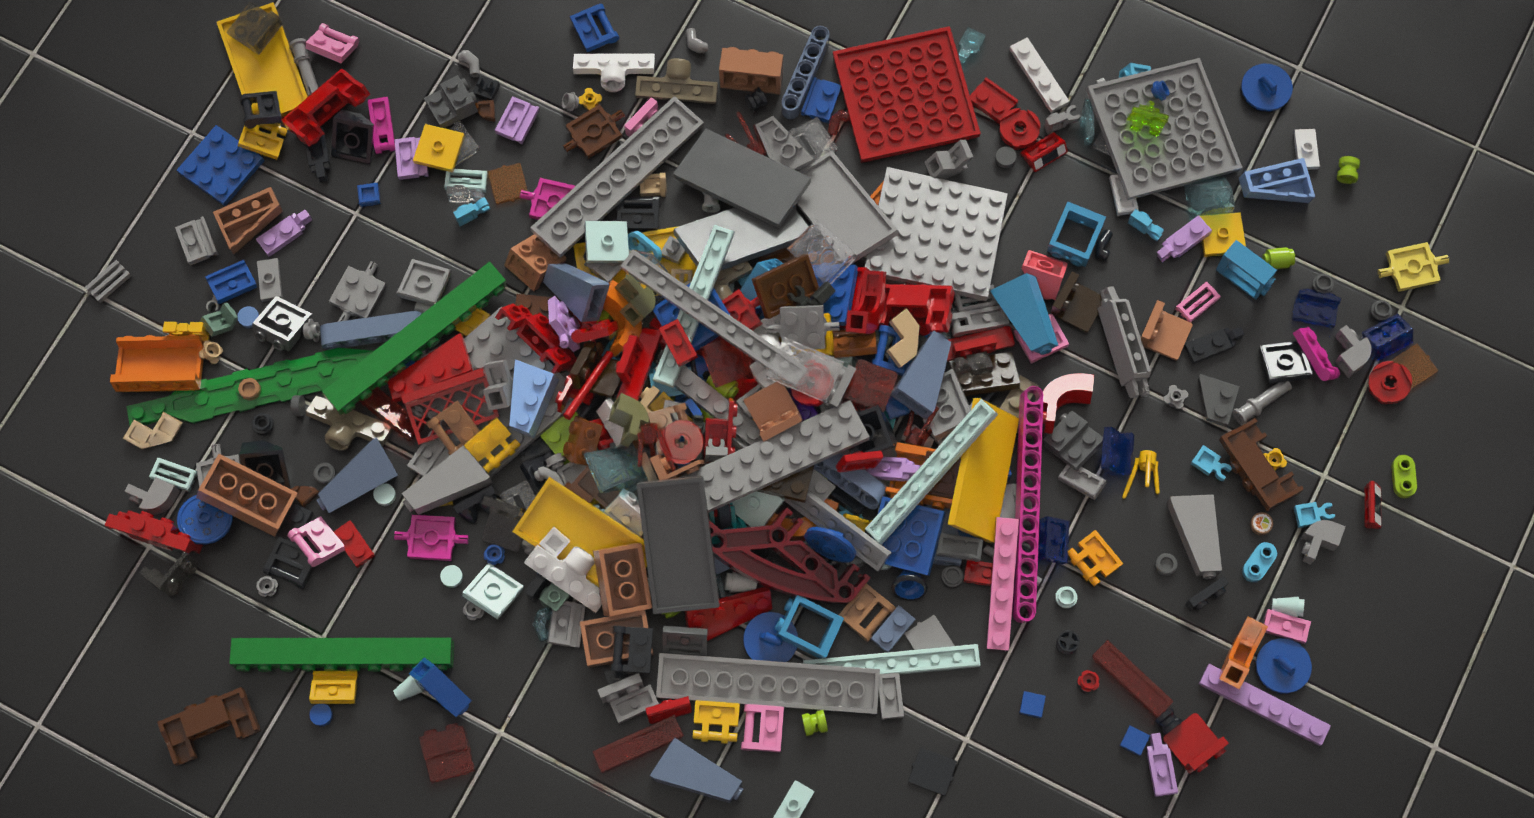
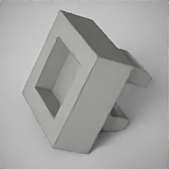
M669 236L661 250L662 257L678 265L686 253L679 241L672 236Z
M709 439L708 447L706 446L704 462H714L728 455V447H724V439H721L719 447H714L712 439Z

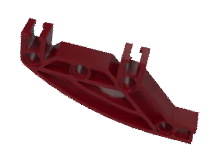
M788 508L783 509L769 526L721 530L709 520L711 539L715 536L721 542L719 548L713 547L714 557L740 575L769 589L790 596L799 595L807 600L843 604L851 602L871 578L867 574L859 573L857 577L860 580L853 586L848 582V579L853 571H859L860 568L855 564L849 565L838 578L837 570L803 541H790L804 521L800 518H793L791 520L793 525L788 531L782 527L781 523L787 515L791 516L793 514ZM773 531H777L780 533V542H775L773 540ZM772 549L798 572L769 562L751 551ZM807 559H811L814 562L813 570L807 569L805 565ZM842 586L847 589V596L845 598H842L839 594V589Z

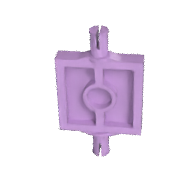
M555 296L548 300L549 324L557 332L561 348L569 347L572 352L580 349V343L573 342L571 334L579 329L580 323L575 316H571L568 313V308L563 301H559Z

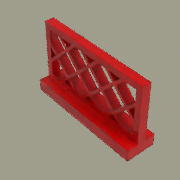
M480 368L401 395L418 445L439 438L434 430L429 437L423 439L419 432L423 423H427L425 419L430 410L438 414L440 413V411L431 408L435 399L442 398L446 400L447 403L444 407L446 409L450 403H454L451 400L455 392L458 391L467 394L461 406L474 414L472 420L476 425L494 420L496 417L500 418L498 409L493 410L494 414L487 417L478 414L483 403L487 402L485 395L483 398L472 394L478 384L484 383L485 388L490 386L485 369ZM471 387L470 390H469V392H467V391L464 390V389H467V388ZM451 394L450 397H449V399L443 397V396H446V395ZM470 396L481 400L476 412L465 407ZM430 401V403H429L428 406L425 405V404H423V403H426V402ZM422 405L427 408L422 419L414 416L411 407ZM477 416H479V417L482 418V419H479V420H476V421H475V419H476ZM451 429L445 431L447 435L453 434Z

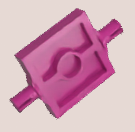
M540 178L538 186L533 193L521 190L520 199L531 201L532 206L529 217L539 220L575 186Z
M412 515L408 532L395 531L394 540H407L408 559L452 561L455 543L468 544L469 535H456L455 517Z

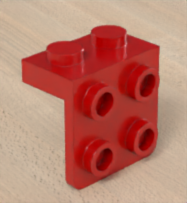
M1193 713L1163 737V742L1167 744L1168 748H1170L1171 752L1189 774L1195 770L1198 773L1209 765L1207 760L1211 757L1219 758L1226 752L1224 747L1229 744L1224 737L1218 739L1197 713Z

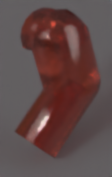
M841 109L832 115L827 133L837 135L840 123L842 121H849V112Z

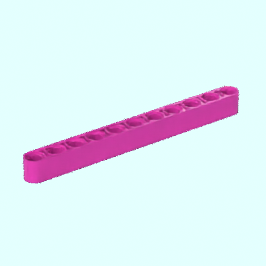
M1030 386L1024 390L1019 399L1015 519H1019L1012 603V617L1019 623L1032 620L1036 614L1044 398L1042 390L1037 386ZM1028 393L1035 395V402H1031L1028 399ZM1027 414L1034 416L1035 423L1028 422ZM1026 435H1031L1034 438L1033 445L1027 443ZM1026 456L1033 459V466L1026 464ZM1025 477L1032 480L1033 485L1031 488L1025 485ZM1024 499H1029L1031 501V509H1027L1024 506ZM1024 520H1027V521L1030 522V524H1031V530H1030V531H1027V530L1024 529V527H1023V521H1024ZM1023 542H1027L1030 545L1029 553L1022 549ZM1023 563L1029 566L1030 571L1028 574H1024L1021 570ZM1022 585L1029 589L1027 596L1022 595L1020 592ZM1021 607H1025L1027 609V618H1023L1020 615L1019 611Z

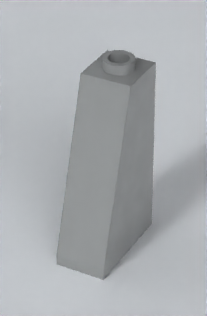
M463 445L404 491L402 495L406 500L403 503L410 512L415 510L420 515L489 486L493 482Z
M1214 495L1170 496L1167 501V507L1196 577L1203 576V579L1216 578L1222 571Z

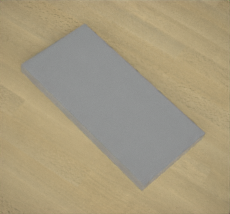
M833 151L798 171L810 177L811 183L796 205L844 265H851L899 235L898 229Z

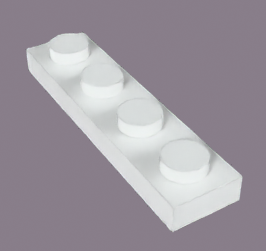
M1025 38L1011 45L1010 52L1050 113L1069 104L1068 98L1029 39Z

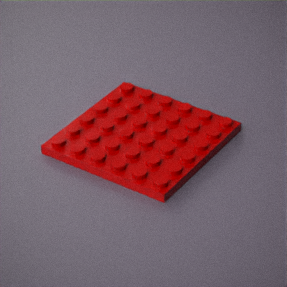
M950 26L832 51L861 163L955 143L959 140L980 137L981 133Z

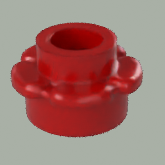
M1090 670L1083 671L1081 676L1078 677V685L1085 692L1095 691L1099 687V676Z

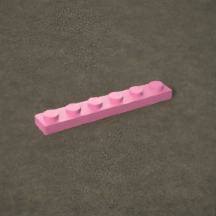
M996 517L986 649L1009 650L1019 519Z

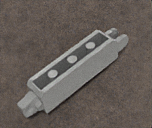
M1114 286L1106 287L1100 292L1102 305L1097 309L1120 384L1126 387L1130 398H1137L1139 394L1141 397H1148L1150 390L1147 378L1150 377L1151 369L1130 302L1127 299H1119Z

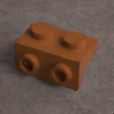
M575 416L574 421L569 426L570 435L568 442L564 444V457L572 463L592 466L603 426L589 422L583 417Z

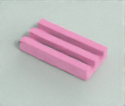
M1205 282L1177 305L1175 310L1179 311L1181 316L1185 317L1188 322H1192L1217 302L1221 296L1208 282ZM1205 289L1208 290L1205 295L1185 310L1183 308ZM1211 295L1214 296L1211 300H1209L1206 304H1204L1200 309H1198L1194 314H1192V315L1189 314L1191 311H1193L1196 307H1198L1202 302H1204V301H1205L1207 298H1209Z

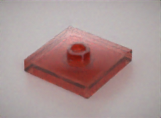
M720 339L700 347L715 388L752 374L749 356L726 340Z

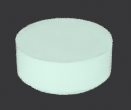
M383 483L375 488L373 496L379 505L388 506L395 501L396 492L391 485Z
M449 565L441 571L440 578L446 587L455 588L462 583L463 573L457 566Z

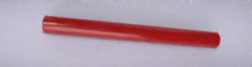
M605 352L563 414L564 418L571 420L614 356L612 352Z

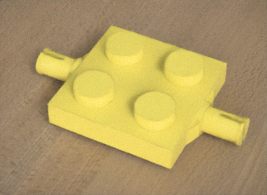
M1428 242L1389 250L1386 253L1389 268L1378 269L1379 278L1392 276L1398 292L1439 283L1441 280L1437 271L1438 265L1448 264L1449 258L1448 255L1435 257L1430 250Z

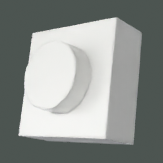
M553 527L539 545L557 557L570 540Z

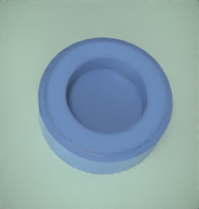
M244 307L238 313V321L244 328H253L252 323L257 319L259 313L253 307Z

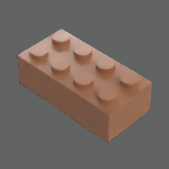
M218 454L202 482L196 498L275 537L296 498L297 492Z

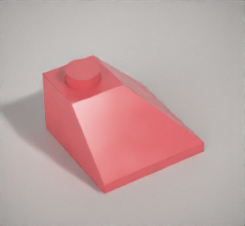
M1028 250L1021 269L1024 274L1028 273L1036 276L1043 299L1056 300L1068 263Z

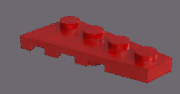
M459 333L388 381L392 400L396 403L402 400L401 395L472 372L473 368L463 335Z
M762 587L719 598L720 606L718 608L685 611L687 628L708 629V641L753 619L759 614L771 610V591L767 587Z

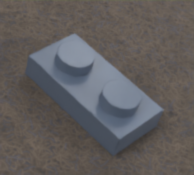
M898 605L872 636L871 641L888 653L916 619Z

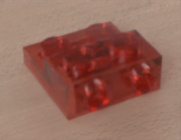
M458 723L445 726L446 730L437 732L436 729L425 731L424 736L419 737L431 783L475 771L463 725L459 726Z

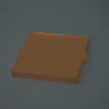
M520 163L509 166L502 165L501 168L488 171L496 204L508 201L514 202L515 199L520 198L521 190L528 191Z
M1417 343L1390 360L1399 365L1402 364L1409 370L1412 376L1411 389L1438 372V369L1429 359L1430 356L1426 355Z

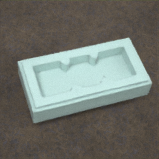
M795 780L773 818H800L815 791Z

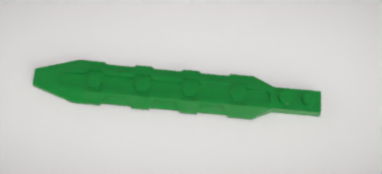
M334 348L291 361L287 359L275 362L270 366L253 370H240L233 372L231 375L210 380L202 379L200 390L175 391L168 397L126 406L129 425L132 424L133 420L143 425L157 423L163 412L178 420L196 423L213 419L217 415L234 411H247L255 409L256 406L277 401H289L294 395L320 392L374 351ZM244 379H255L261 386V393L255 400H245L239 394L238 387Z

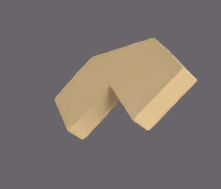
M908 309L903 310L889 321L901 340L886 352L898 368L917 355L919 324Z
M165 412L162 413L153 430L133 420L123 439L141 449L171 442L174 440L183 422Z

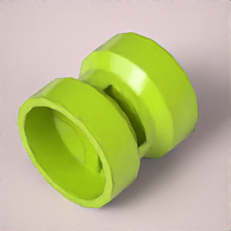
M1352 156L1341 157L1338 164L1340 170L1337 172V180L1346 184L1356 183L1358 181L1357 170L1360 167V160Z
M824 710L817 711L812 715L809 713L802 714L806 736L813 735L814 732L818 731L820 733L828 732Z

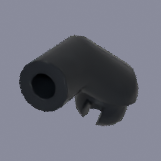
M1104 230L1097 240L1095 255L1103 261H1106L1110 255V251L1105 249L1113 236L1110 230Z

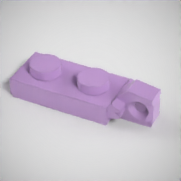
M306 210L297 215L294 213L263 233L256 240L269 257L302 235V231L306 229L305 225L311 222L312 218Z
M1198 215L1162 243L1164 247L1157 252V257L1164 262L1170 256L1173 258L1182 256L1212 233L1211 228Z
M883 457L875 468L866 469V471L878 480L905 482L915 474L920 465H914L915 463L907 458Z
M1160 733L1151 734L1149 737L1151 746L1147 747V758L1154 796L1178 794L1170 748L1168 749L1167 744H1162Z

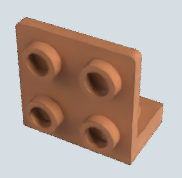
M532 235L510 249L504 266L530 289L535 291L541 285L548 264L564 263L566 256L563 255L560 258L536 235Z
M1157 300L1141 336L1143 347L1173 360H1178L1193 324L1166 313V311H1163L1165 303Z
M778 380L744 399L747 409L760 430V436L763 441L802 421V416L782 380Z
M656 455L650 458L659 480L676 479L685 474L689 475L706 465L704 460H697L672 472L671 470L674 469L672 462L664 455Z

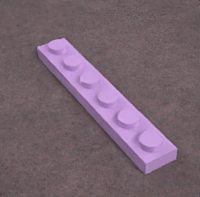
M1211 664L1207 665L1198 685L1318 746L1323 744L1331 725L1245 681L1239 690L1219 679L1221 669Z

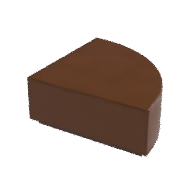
M494 100L478 101L475 103L478 111L477 114L487 121H496Z
M295 486L291 488V490L297 492L296 500L303 507L317 497L319 493L317 489L311 486Z

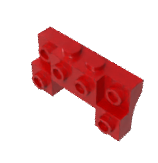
M340 69L282 119V123L287 130L294 133L301 142L310 147L312 144L317 143L320 137L325 134L320 128L321 125L347 103L354 107L362 104L370 93L365 85L355 80L347 71Z
M885 284L887 300L882 320L876 331H879L880 325L888 326L890 317H896L903 310L908 309L913 318H927L925 325L928 332H949L952 319L951 307L955 294L952 286Z
M514 303L500 308L495 318L500 320L507 317L511 321L507 327L509 331L519 328L516 334L541 357L539 359L541 362L551 359L555 363L551 370L553 374L564 370L567 372L571 371L577 357L571 350L561 348L559 336L549 324V319L541 313L532 315L529 309L523 305L516 306Z
M129 510L127 513L119 511L117 516L109 513L104 525L108 529L124 532L132 539L170 551L175 548L187 554L191 551L200 554L203 547L202 544H195L190 539L191 536L180 532L173 525L174 522L163 517L161 520L153 518L154 515L141 511V514Z

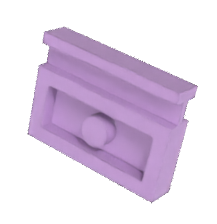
M512 96L495 129V133L523 144L540 111L539 107L532 106L530 103Z
M420 138L394 139L399 180L418 178L424 175L429 176L428 166L413 162Z

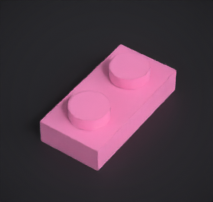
M651 97L624 125L627 136L630 137L659 111L656 100Z
M1268 609L1263 624L1268 626L1265 633L1305 644L1311 621Z

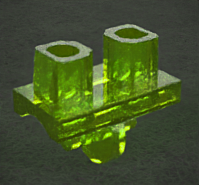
M1149 100L1147 105L1140 104L1139 108L1133 106L1131 112L1127 115V120L1130 121V130L1141 131L1144 124L1149 126L1148 133L1150 135L1159 136L1163 127L1168 122L1169 115L1159 113L1160 109L1154 108V101Z

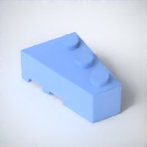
M1304 158L1246 171L1239 177L1244 198L1309 203L1315 198Z
M516 359L509 426L516 432L535 438L559 379L551 372Z

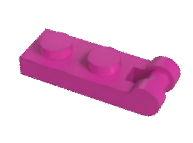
M388 97L368 100L370 121L374 124L373 142L375 153L380 154L386 150H390V152L395 151V138ZM387 138L388 142L381 143L380 139Z
M1309 327L1300 328L1293 332L1322 381L1337 379L1340 376V371L1330 363L1327 358L1328 354L1318 343L1315 332Z

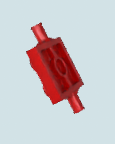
M738 289L722 300L730 315L753 331L763 324L757 316L755 309L760 305L758 297L750 301ZM719 336L727 348L732 346V344Z

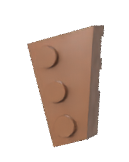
M269 187L216 210L213 214L229 249L235 254L283 210L274 191Z

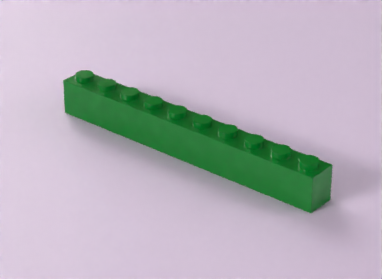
M488 262L322 391L324 397L339 415L343 413L348 414L355 408L354 404L369 398L372 395V390L376 387L384 386L389 381L388 378L394 373L396 375L401 373L406 368L405 365L411 360L416 361L423 354L422 351L428 347H434L440 341V337L444 334H451L456 329L458 323L469 320L473 315L472 312L478 308L479 310L484 308L489 303L488 300L494 295L496 297L501 295L506 287L505 278L491 262Z
M231 638L229 664L236 668V671L248 672L250 668H258V671L270 672L272 668H280V671L292 672L294 668H302V671L313 672L315 668H324V671H337V668H346V671H359V668H368V671L373 672L381 671V668H390V671L400 672L403 671V668L413 669L423 658H426L442 672L447 671V668H453L454 641L452 638Z

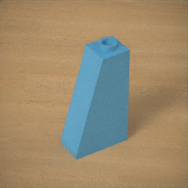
M1026 273L991 290L992 295L1031 351L1044 355L1050 353L1052 348L1059 346L1036 276Z

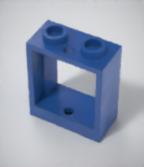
M423 658L409 673L455 717L463 714L469 708V703L472 700L426 658Z

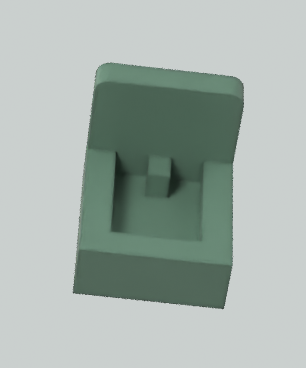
M224 303L220 311L202 316L200 322L204 323L203 326L213 337L233 330L238 316L228 303Z
M551 583L550 586H546L543 589L539 600L548 610L551 608L557 612L569 598V594Z

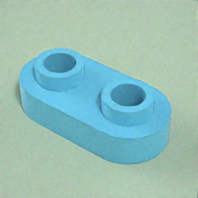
M640 231L628 234V248L631 251L635 250L654 264L660 262L662 252L654 242Z
M1263 542L1255 548L1242 568V575L1247 581L1258 582L1264 577L1277 557L1275 546L1271 543ZM1263 550H1268L1270 555L1265 556ZM1251 567H1256L1258 573H1253Z

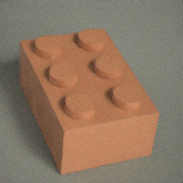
M735 47L722 48L719 66L720 88L753 92L755 88L759 87L763 93L780 95L783 78V54L759 52L754 49L748 51L739 50Z
M641 543L593 551L604 616H614L652 608Z
M645 610L580 622L587 666L591 668L612 664L615 637L613 626L649 628ZM624 634L622 661H628L629 634Z

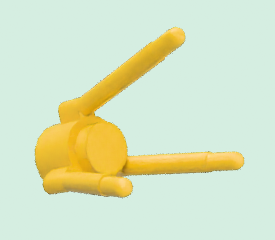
M1149 450L1140 451L1139 458H1135L1132 472L1124 489L1123 499L1127 497L1138 467L1146 472L1145 487H1149L1150 473L1153 471L1155 493H1160L1158 461H1156L1157 453Z

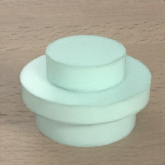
M1061 587L1055 595V600L1060 607L1071 608L1077 602V593L1071 587Z

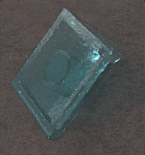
M1225 177L1210 178L1184 185L1189 220H1193L1198 215L1228 214L1233 212L1235 208L1233 191Z
M617 448L583 454L600 493L618 491L623 488L630 489L646 478L638 457Z

